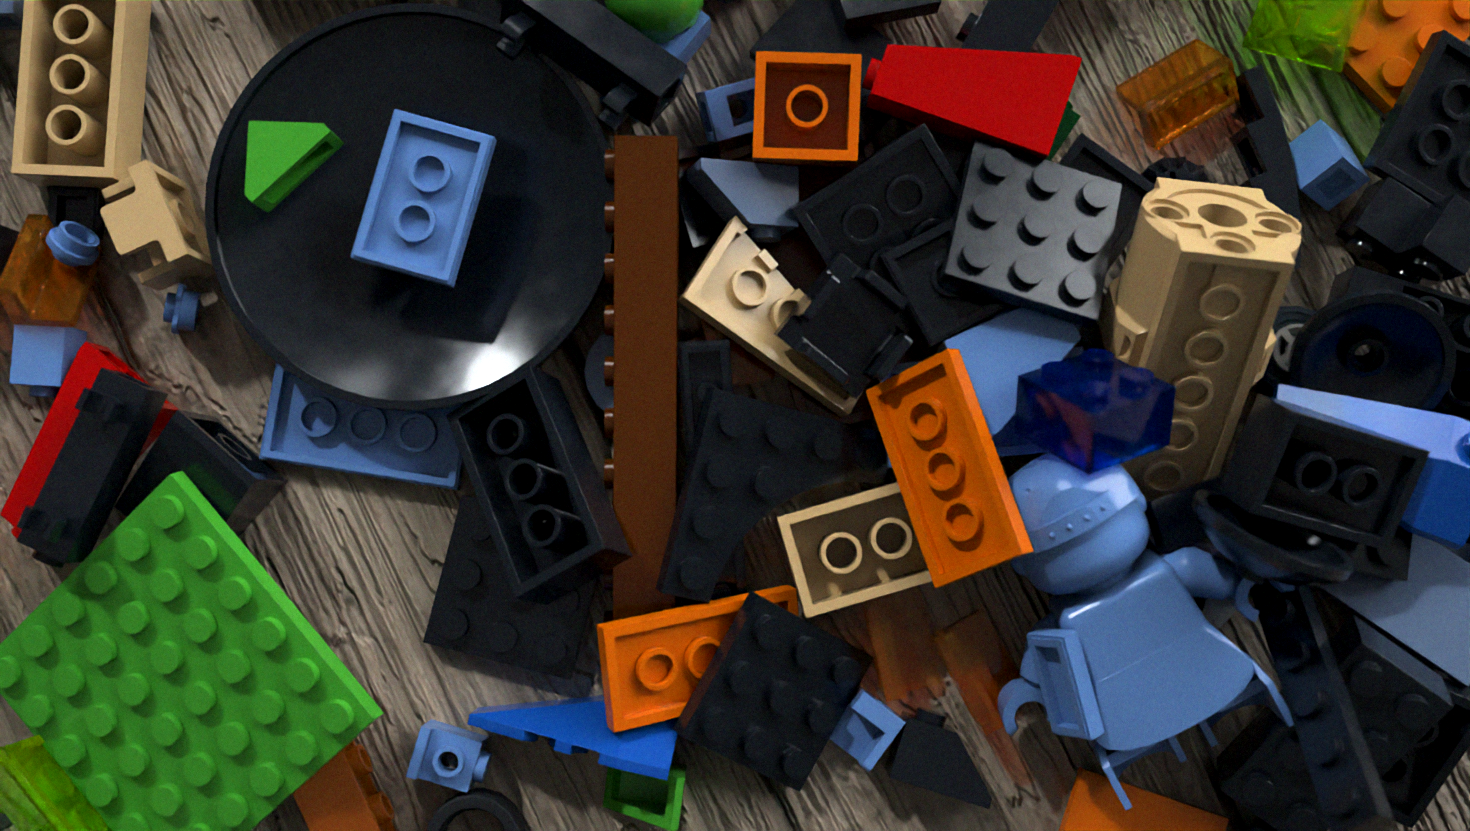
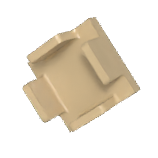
M145 159L127 167L131 177L101 190L105 201L110 204L103 206L100 209V213L117 252L128 256L146 248L153 267L138 273L142 285L160 291L196 275L206 279L216 274L210 256L206 229L184 181Z

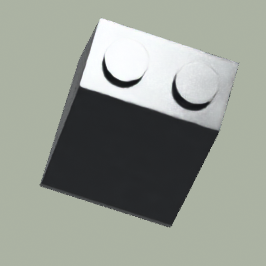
M177 410L116 502L115 507L128 517L170 474L183 471L239 538L286 485L288 480L264 459H259V455L215 416Z

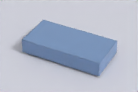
M1039 627L1027 633L1029 648L1053 734L1091 741L1104 734L1077 630Z

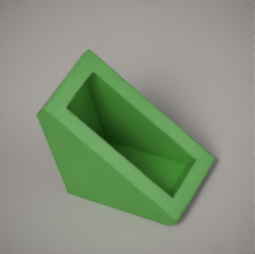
M249 121L245 196L253 204L269 213L341 148L344 142L324 123Z
M671 762L667 780L608 767L603 807L669 831L678 830L687 764Z

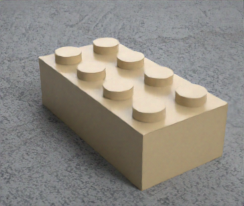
M24 0L11 166L12 174L42 187L71 186L97 187L101 189L131 177L127 167L139 163L141 158L152 0Z
M898 482L775 517L802 611L806 618L932 582Z

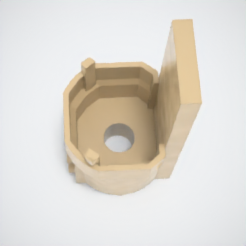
M1157 177L1154 189L1147 193L1142 200L1122 274L1109 284L1099 319L1100 328L1096 341L1101 348L1105 349L1107 359L1125 372L1136 373L1111 456L1129 473L1146 501L1219 475L1250 387L1264 376L1277 340L1272 326L1295 265L1294 260L1302 239V228L1297 219L1267 201L1262 189Z

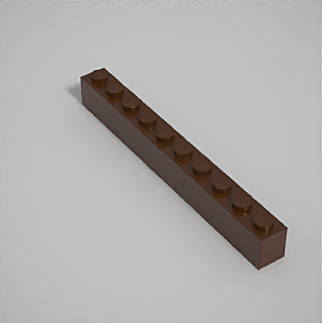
M614 135V149L605 150L606 181H614V201L605 202V231L614 232V253H605L604 274L605 284H614V305H605L604 328L606 336H614V356H605L604 382L605 387H614V407H605L604 435L605 438H614L613 459H605L604 487L605 489H613V510L633 557L604 572V590L613 591V611H605L604 623L677 608V596L659 592L656 590V585L678 503V136Z

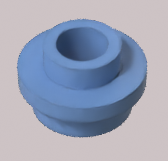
M62 221L58 227L50 229L45 240L51 249L52 255L58 261L68 266L92 265L99 256L97 247L100 244L98 236L80 223Z

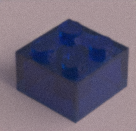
M1088 349L1079 356L1061 362H1047L1039 369L1018 375L1014 433L1084 473L1091 475L1170 445L1176 386L1155 377L1154 373L1148 369L1134 367L1115 358L1114 354L1108 350Z

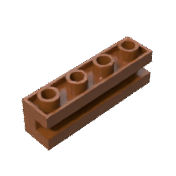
M354 740L293 794L309 831H396L392 822L395 814L391 801L384 791H377L369 774L373 771L371 759L365 748L361 744L356 745Z

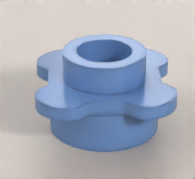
M179 283L177 293H167L163 322L172 323V333L179 335L180 330L195 332L200 310L201 292L189 291L185 284Z

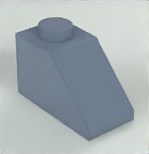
M700 158L687 169V181L719 217L727 224L729 220L737 216L747 227L748 230L745 233L751 234L753 242L781 241V236L798 227V219L790 208L799 202L798 166Z

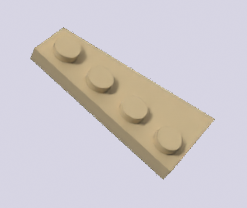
M734 216L725 226L678 302L838 416L844 417L849 415L861 394L857 399L851 397L774 335V332L804 296V293L800 288L795 290L777 270L776 267L779 264L766 249L761 251L745 233L748 230L747 227L737 216Z

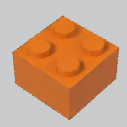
M756 51L753 162L776 165L855 166L858 161L862 54Z

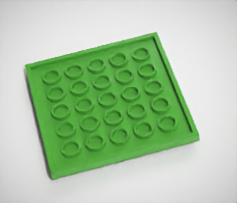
M183 471L170 474L0 644V694L112 831H252L384 713Z

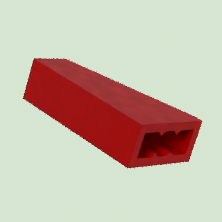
M888 44L882 61L875 58L871 59L862 88L871 91L866 104L868 108L916 125L921 122L925 123L930 130L972 144L975 138H979L1046 159L1050 153L1083 58L1066 54Z
M86 341L79 348L0 513L4 519L14 526L11 532L16 538H18L22 530L17 527V524L27 505L34 506L80 412L79 409L75 408V405L84 387L91 389L101 368L123 372L149 384L106 346ZM167 398L137 460L157 439L170 418L179 410Z

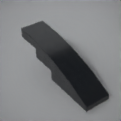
M1260 64L1244 71L1227 85L1245 124V127L1230 137L1249 179L1239 186L1262 189L1267 201L1297 219L1301 224L1295 168L1280 109L1263 66ZM1301 243L1294 260L1293 271L1301 268Z

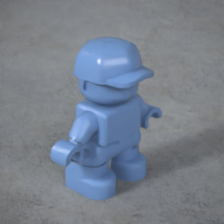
M1074 444L1032 460L1007 478L1034 551L1011 560L1010 563L1018 574L1026 575L1035 588L1048 594H1055L1048 604L1050 614L1036 622L1028 633L1039 627L1077 630L1105 732L1092 741L1088 740V743L1125 810L1133 806L1119 783V776L1130 764L1142 757L1157 752H1171L1180 763L1188 760L1175 737L1176 734L1197 724L1204 739L1213 747L1218 744L1211 731L1214 724L1228 713L1253 704L1268 706L1288 727L1294 725L1290 711L1270 677L1253 657L1241 651L1206 620L1192 598L1201 597L1224 600L1227 597L1228 601L1237 611L1246 618L1256 622L1260 611L1253 607L1248 600L1249 590L1255 583L1237 574L1234 571L1236 564L1233 565L1230 561L1196 547L1178 548L1162 555L1151 549H1145L1150 535L1149 524L1144 514L1147 508L1145 497L1129 473L1111 455L1091 444ZM1269 580L1272 586L1280 592L1294 591V586ZM1027 636L1020 668V675L1022 677L1011 680L1002 688L998 695V712L1006 732L1011 737L1019 729L1015 713L1023 703L1034 701L1043 704L1042 711L1047 721L1050 722Z

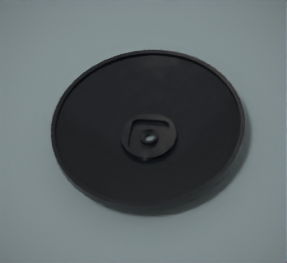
M430 3L388 4L353 11L309 30L285 46L259 70L231 108L219 133L211 157L206 182V236L212 264L220 287L233 313L247 333L267 355L285 370L310 386L334 397L364 406L387 410L426 411L463 405L490 393L493 386L529 364L536 368L542 366L572 336L594 304L605 280V253H613L614 232L605 231V202L614 201V181H606L605 150L609 149L606 139L587 98L562 66L529 43L513 61L495 49L496 45L504 38L498 32L499 27L502 25L499 21L462 8ZM394 109L492 135L497 140L454 288L350 258ZM249 121L324 123L344 142L341 148L269 213L253 204L245 196Z

